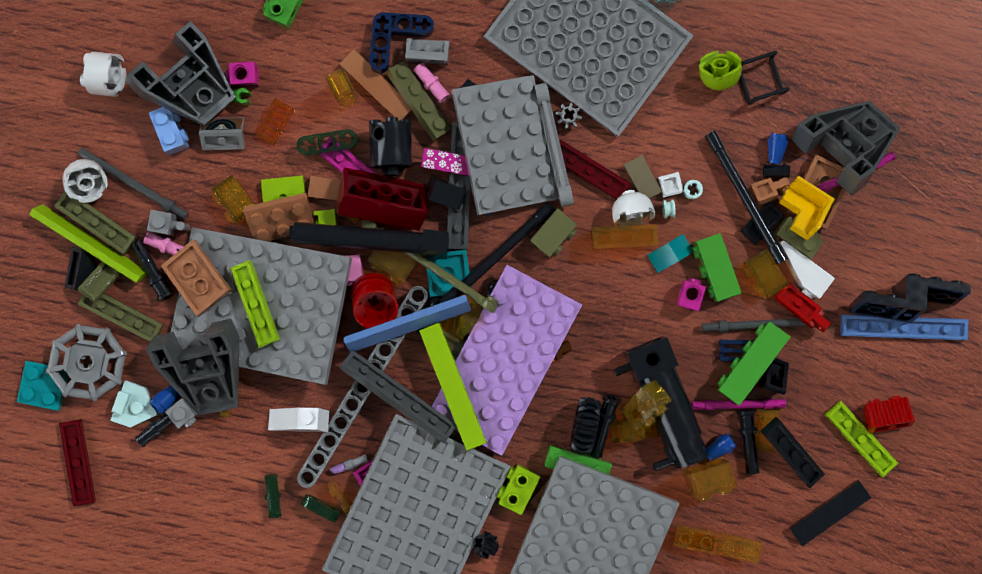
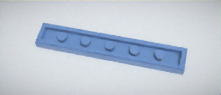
M466 295L348 335L344 337V342L351 353L352 350L358 351L472 310Z
M840 315V336L968 340L969 319L918 317L912 323L865 315Z

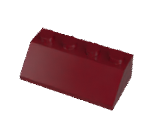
M344 167L337 199V214L420 231L427 214L426 185Z

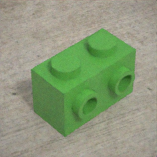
M267 0L263 7V15L267 20L289 30L304 0Z

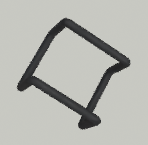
M777 51L741 62L743 66L769 57L779 90L750 99L741 72L740 82L748 105L780 93L784 95L789 91V87L783 88L775 65L774 57L777 55Z

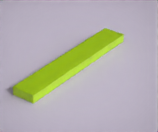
M42 204L32 208L30 216L137 283L147 276L143 267Z
M437 323L419 330L466 451L487 443L441 324Z

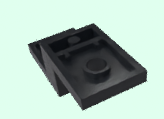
M911 273L906 275L892 288V294L879 295L875 291L862 292L849 305V313L912 323L927 311V302L955 306L971 293V285L963 284L962 281L958 280L943 281L939 277L925 278L919 274Z

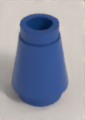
M770 133V138H768V163L781 164L789 141L787 140V135Z
M170 385L154 395L149 403L162 415L172 406L179 393Z
M728 433L721 434L707 447L708 459L710 461L733 452V449L737 447Z

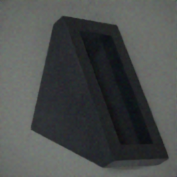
M72 247L64 288L78 291V287L97 268L90 254L82 248Z

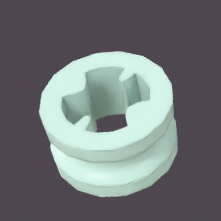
M690 180L683 186V194L688 199H696L701 196L703 186L697 180ZM692 184L696 185L695 189L698 190V193H694L693 195H691L690 190L687 189L688 186L691 187Z
M670 200V202L662 201L664 219H667L668 216L675 218L674 200Z

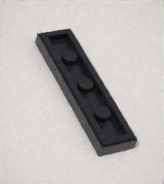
M775 417L760 431L808 488H811L825 475L780 419Z
M856 480L790 526L789 529L799 544L804 546L871 499V496L861 482Z

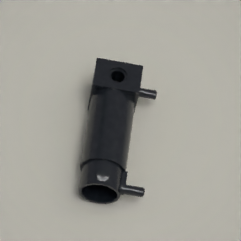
M661 336L624 351L623 354L627 364L615 368L614 373L618 377L631 371L633 379L638 381L667 458L652 464L654 471L668 466H675L677 469L683 468L707 458L709 454L701 436L702 431L677 372L676 366H678V362L668 338ZM650 353H652L654 355V360L652 363L648 364L646 358Z

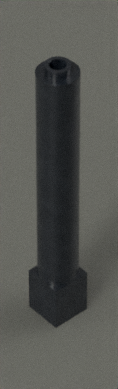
M294 222V226L289 228V238L293 240V243L415 253L421 254L425 258L447 259L448 231L423 229V233L304 222Z

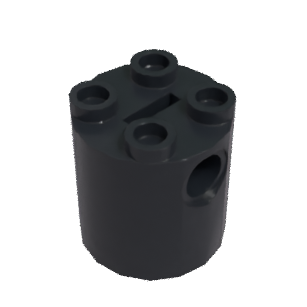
M398 117L385 118L386 122L369 120L370 167L381 169L383 176H400V173L405 168L413 167L411 120L402 119L398 121Z

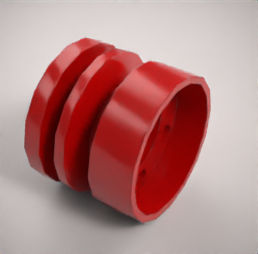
M368 273L360 276L353 282L350 288V300L354 317L362 327L371 328L396 318L398 302L394 288L388 278L378 273Z

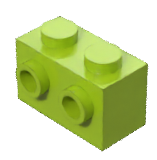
M517 463L515 468L511 466L506 476L509 481L506 487L502 485L497 497L500 498L498 501L500 505L522 515L540 479V474Z

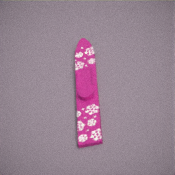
M424 148L421 167L469 176L464 155Z

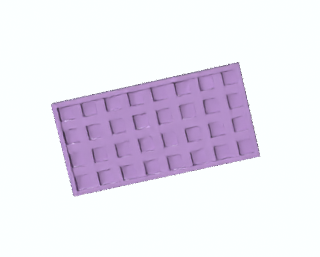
M506 265L490 295L499 301L497 309L494 313H491L483 308L455 361L487 441L483 446L501 456L582 307V304L509 265ZM441 388L432 407L455 423Z

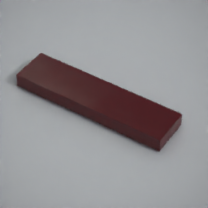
M561 139L559 140L567 170L615 200L628 190L631 183Z
M82 419L59 423L73 506L95 503L96 498Z

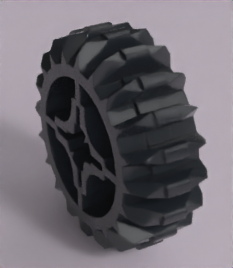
M581 397L578 401L571 432L570 448L572 452L589 455L593 451L601 413V403L599 400L591 397Z

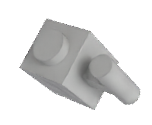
M151 210L147 231L174 236L175 230L188 232L190 225L177 221L178 216L175 214Z

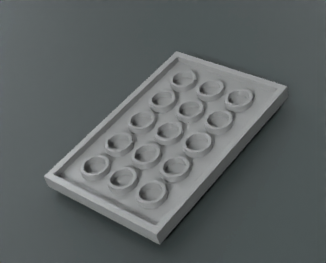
M534 75L451 90L477 216L559 199L534 85H536Z

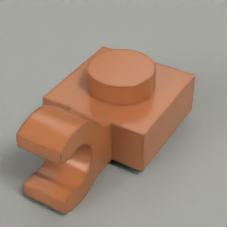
M787 177L776 182L768 178L751 184V191L758 205H762L779 199V194H784L790 182Z

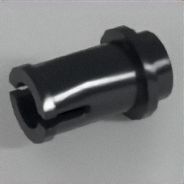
M783 163V165L764 164L763 178H789L790 165H786V163Z

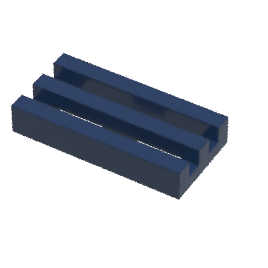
M719 339V361H734L736 358L724 356V352L745 353L742 350L743 348H724V344H746L749 340Z

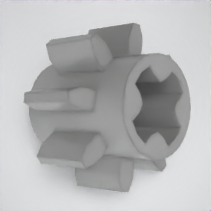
M572 102L569 104V107L561 104L562 112H556V116L560 117L557 124L563 123L566 130L569 125L576 128L575 120L582 119L581 116L577 115L580 107L573 108ZM565 112L568 114L573 113L572 120L564 118Z

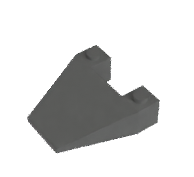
M189 21L175 33L172 40L186 56L160 78L143 61L127 74L125 82L141 98L205 126L232 102L235 96L207 38Z
M866 101L811 115L798 124L791 141L805 154L819 144L844 166L836 182L852 196L867 185L900 127L872 102Z
M231 318L211 323L204 334L207 344L182 349L174 332L154 336L146 348L154 367L199 416L237 408L239 404V335Z

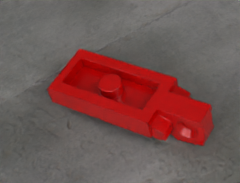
M789 282L774 298L811 328L815 327L824 333L831 324L823 317L825 313L822 311V308Z

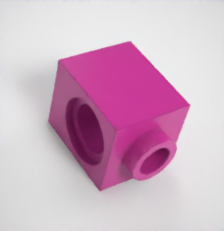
M255 62L229 63V69L226 70L227 81L234 88L259 86L258 65ZM240 71H247L244 79L239 80L237 78Z
M689 278V281H682L676 306L699 311L706 287L702 286L701 281ZM689 288H693L696 291V297L693 300L688 299L686 296Z

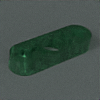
M350 129L307 135L298 139L296 147L304 156L350 150L357 146L358 136ZM346 134L354 137L350 145L343 141L339 142L341 146L337 147L336 135H339V139H345ZM325 137L333 139L331 148L326 149L322 147V140ZM318 138L317 144L320 150H316V146L309 147L307 152L304 148H301L304 145V141L314 144L316 143L314 139Z

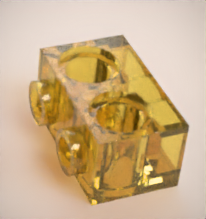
M654 380L642 386L622 408L621 412L636 430L644 426L647 429L656 422V416L659 417L667 410L666 405L672 399L658 382Z

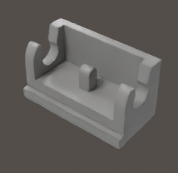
M407 38L406 62L448 65L450 41Z

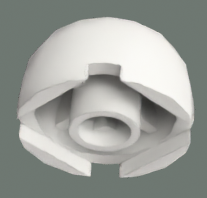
M76 160L70 163L63 173L65 192L71 199H77L82 203L92 202L100 198L105 187L107 188L108 185L107 176L102 167L92 160Z
M634 190L623 192L622 196L618 197L612 207L614 225L617 227V224H620L621 228L642 225L643 220L646 218L651 221L655 217V211L648 196Z

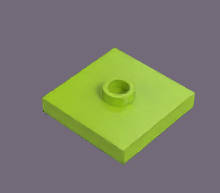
M303 175L261 180L263 202L305 193Z

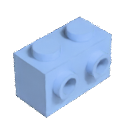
M163 107L149 112L165 153L172 155L190 148L187 142L189 140L188 134L184 128L182 129L179 122L181 121L179 114Z

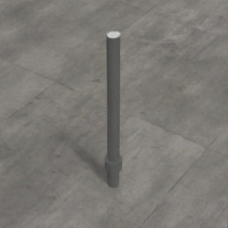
M83 147L79 149L78 155L84 159L96 162L110 175L161 205L163 210L168 213L172 212L184 220L188 217L189 213L178 207L173 200L165 199Z
M798 318L736 322L718 320V323H702L701 330L702 332L718 331L719 333H728V330L757 329L761 323L766 324L769 321L778 328L807 325Z

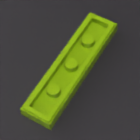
M252 260L231 267L230 269L258 348H263L279 341L280 337Z
M839 400L824 414L881 477L886 476L899 464L842 401Z

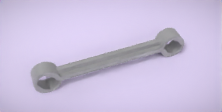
M547 83L534 85L560 204L561 207L574 205Z

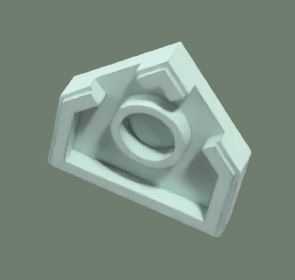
M127 380L124 381L122 390L118 392L112 408L113 415L110 421L131 428L158 415L159 413L149 403L151 398L147 387Z

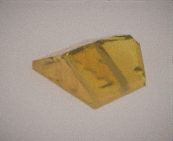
M467 295L466 297L472 311L441 321V327L460 341L473 329L479 320L481 310L484 308Z

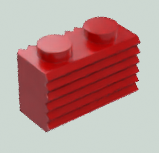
M897 395L884 401L873 399L868 401L863 408L869 433L911 427L915 422L908 397L901 398V396Z

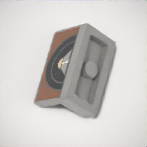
M212 118L205 126L201 125L199 137L202 150L245 149L243 134L244 118Z

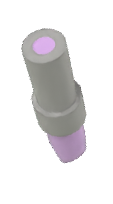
M365 454L354 459H348L330 468L329 471L333 474L346 470L349 471L354 469V467L369 462Z

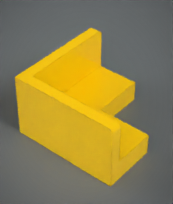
M797 176L786 188L779 203L797 214L790 230L808 241L820 229L834 198L802 177Z

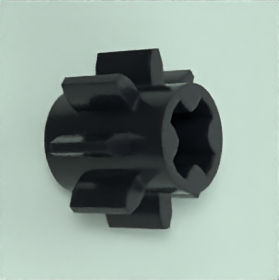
M483 531L482 535H477L473 540L474 554L484 559H488L489 555L495 556L499 548L498 541L496 540L497 536Z

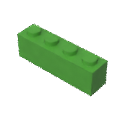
M770 321L766 324L761 323L755 331L757 334L753 342L749 340L742 350L745 353L740 359L738 357L734 359L730 365L732 369L728 375L724 374L717 382V385H719L717 391L736 405L740 406L791 337Z

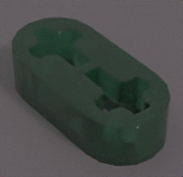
M305 494L301 501L302 506L332 522H336L341 514L337 508L310 494Z

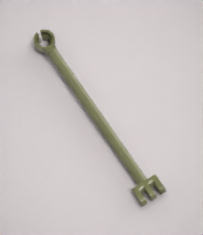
M362 220V225L365 228L383 229L382 226L374 221ZM405 253L491 313H494L497 309L499 301L489 294L487 297L482 296L428 258L422 257L421 254Z

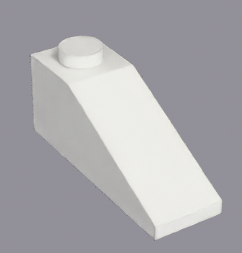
M784 240L779 241L788 258L785 262L797 286L811 300L813 298L820 299L835 278Z
M321 408L270 409L268 430L328 432L329 411Z

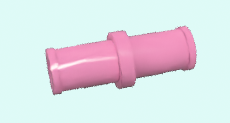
M424 63L419 64L413 70L425 84L426 90H430L439 103L444 102L450 96L440 84V79L434 76Z
M150 231L146 234L148 238L145 237L143 241L144 244L159 249L163 254L175 255L184 247L172 242V239L168 237L165 239Z

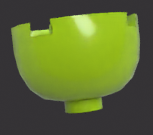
M713 51L703 56L700 60V78L706 87L712 90L723 91L732 88L741 77V58L731 51H726V54H719V51Z

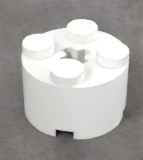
M103 52L86 53L83 58L84 71L80 76L81 86L85 87L90 94L119 96L116 93L123 90L126 80V68H122L121 62H124L123 57L119 54Z

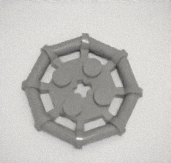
M79 323L76 324V327L51 342L52 348L48 368L45 370L46 374L50 375L61 390L62 396L90 399L94 402L98 401L99 397L116 385H121L127 351L123 350L111 333V329L84 326ZM84 334L99 336L97 342L84 340ZM74 337H78L79 341L72 347L67 348L64 346ZM105 340L113 349V353L108 354L102 347ZM60 350L65 352L63 365H57ZM86 356H89V359L93 361L92 365H88V368H84V364H81V360H85ZM110 359H116L113 374L107 372ZM65 370L70 376L71 381L68 384L59 374L60 371ZM106 376L110 379L99 388H95L94 383L101 380L102 377ZM76 382L89 384V391L74 389Z

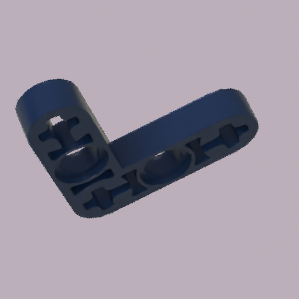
M387 12L376 14L373 19L370 49V66L372 71L380 74L388 70L392 35L428 37L434 31V21L427 15ZM382 19L386 20V24L384 25V33L381 32L380 27ZM402 20H407L410 25L407 29H400L398 23ZM413 21H416V30H413ZM423 22H427L428 27L426 30H422ZM379 38H383L387 41V45L380 48L375 45V42ZM378 53L382 54L383 63L381 67H377L376 63H374L378 62Z

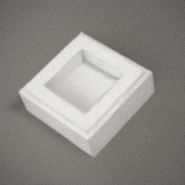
M679 172L658 177L663 198L684 192Z

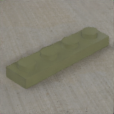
M404 61L386 71L389 79L433 141L452 130Z
M65 191L54 206L124 255H126L131 245L138 238L89 203H82L74 198L71 199Z
M105 293L96 303L82 295L78 305L151 342L154 336L160 334L164 326L163 323Z

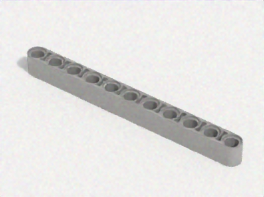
M420 286L413 287L398 309L395 319L402 317V311L405 308H410L413 313L422 310L428 300L427 290ZM416 290H422L424 293V299L420 302H416L413 299V293ZM407 333L399 338H392L378 343L367 361L378 363L380 370L384 372ZM383 344H387L391 348V353L388 356H384L380 352V347ZM354 381L328 424V432H323L301 468L297 481L302 487L309 488L318 481L372 391L369 389L367 392L359 390L358 381ZM349 399L357 401L358 407L356 410L348 408L347 402ZM338 417L346 419L347 425L345 428L337 426L336 420ZM327 435L335 438L336 443L334 446L326 444L325 438ZM320 453L324 456L325 461L323 464L315 462V454ZM304 472L312 473V482L304 480Z

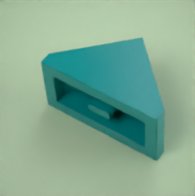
M681 234L649 253L647 257L656 272L659 273L691 254L693 250L684 234Z

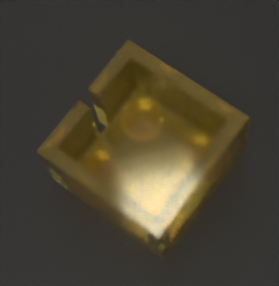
M723 457L706 462V469H702L701 464L683 469L689 493L696 500L706 501L713 498L712 495L717 493L721 495L733 492V488L738 487L731 463Z

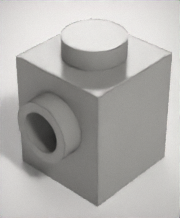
M183 398L165 411L177 428L184 426L188 428L197 421L195 417L198 414Z

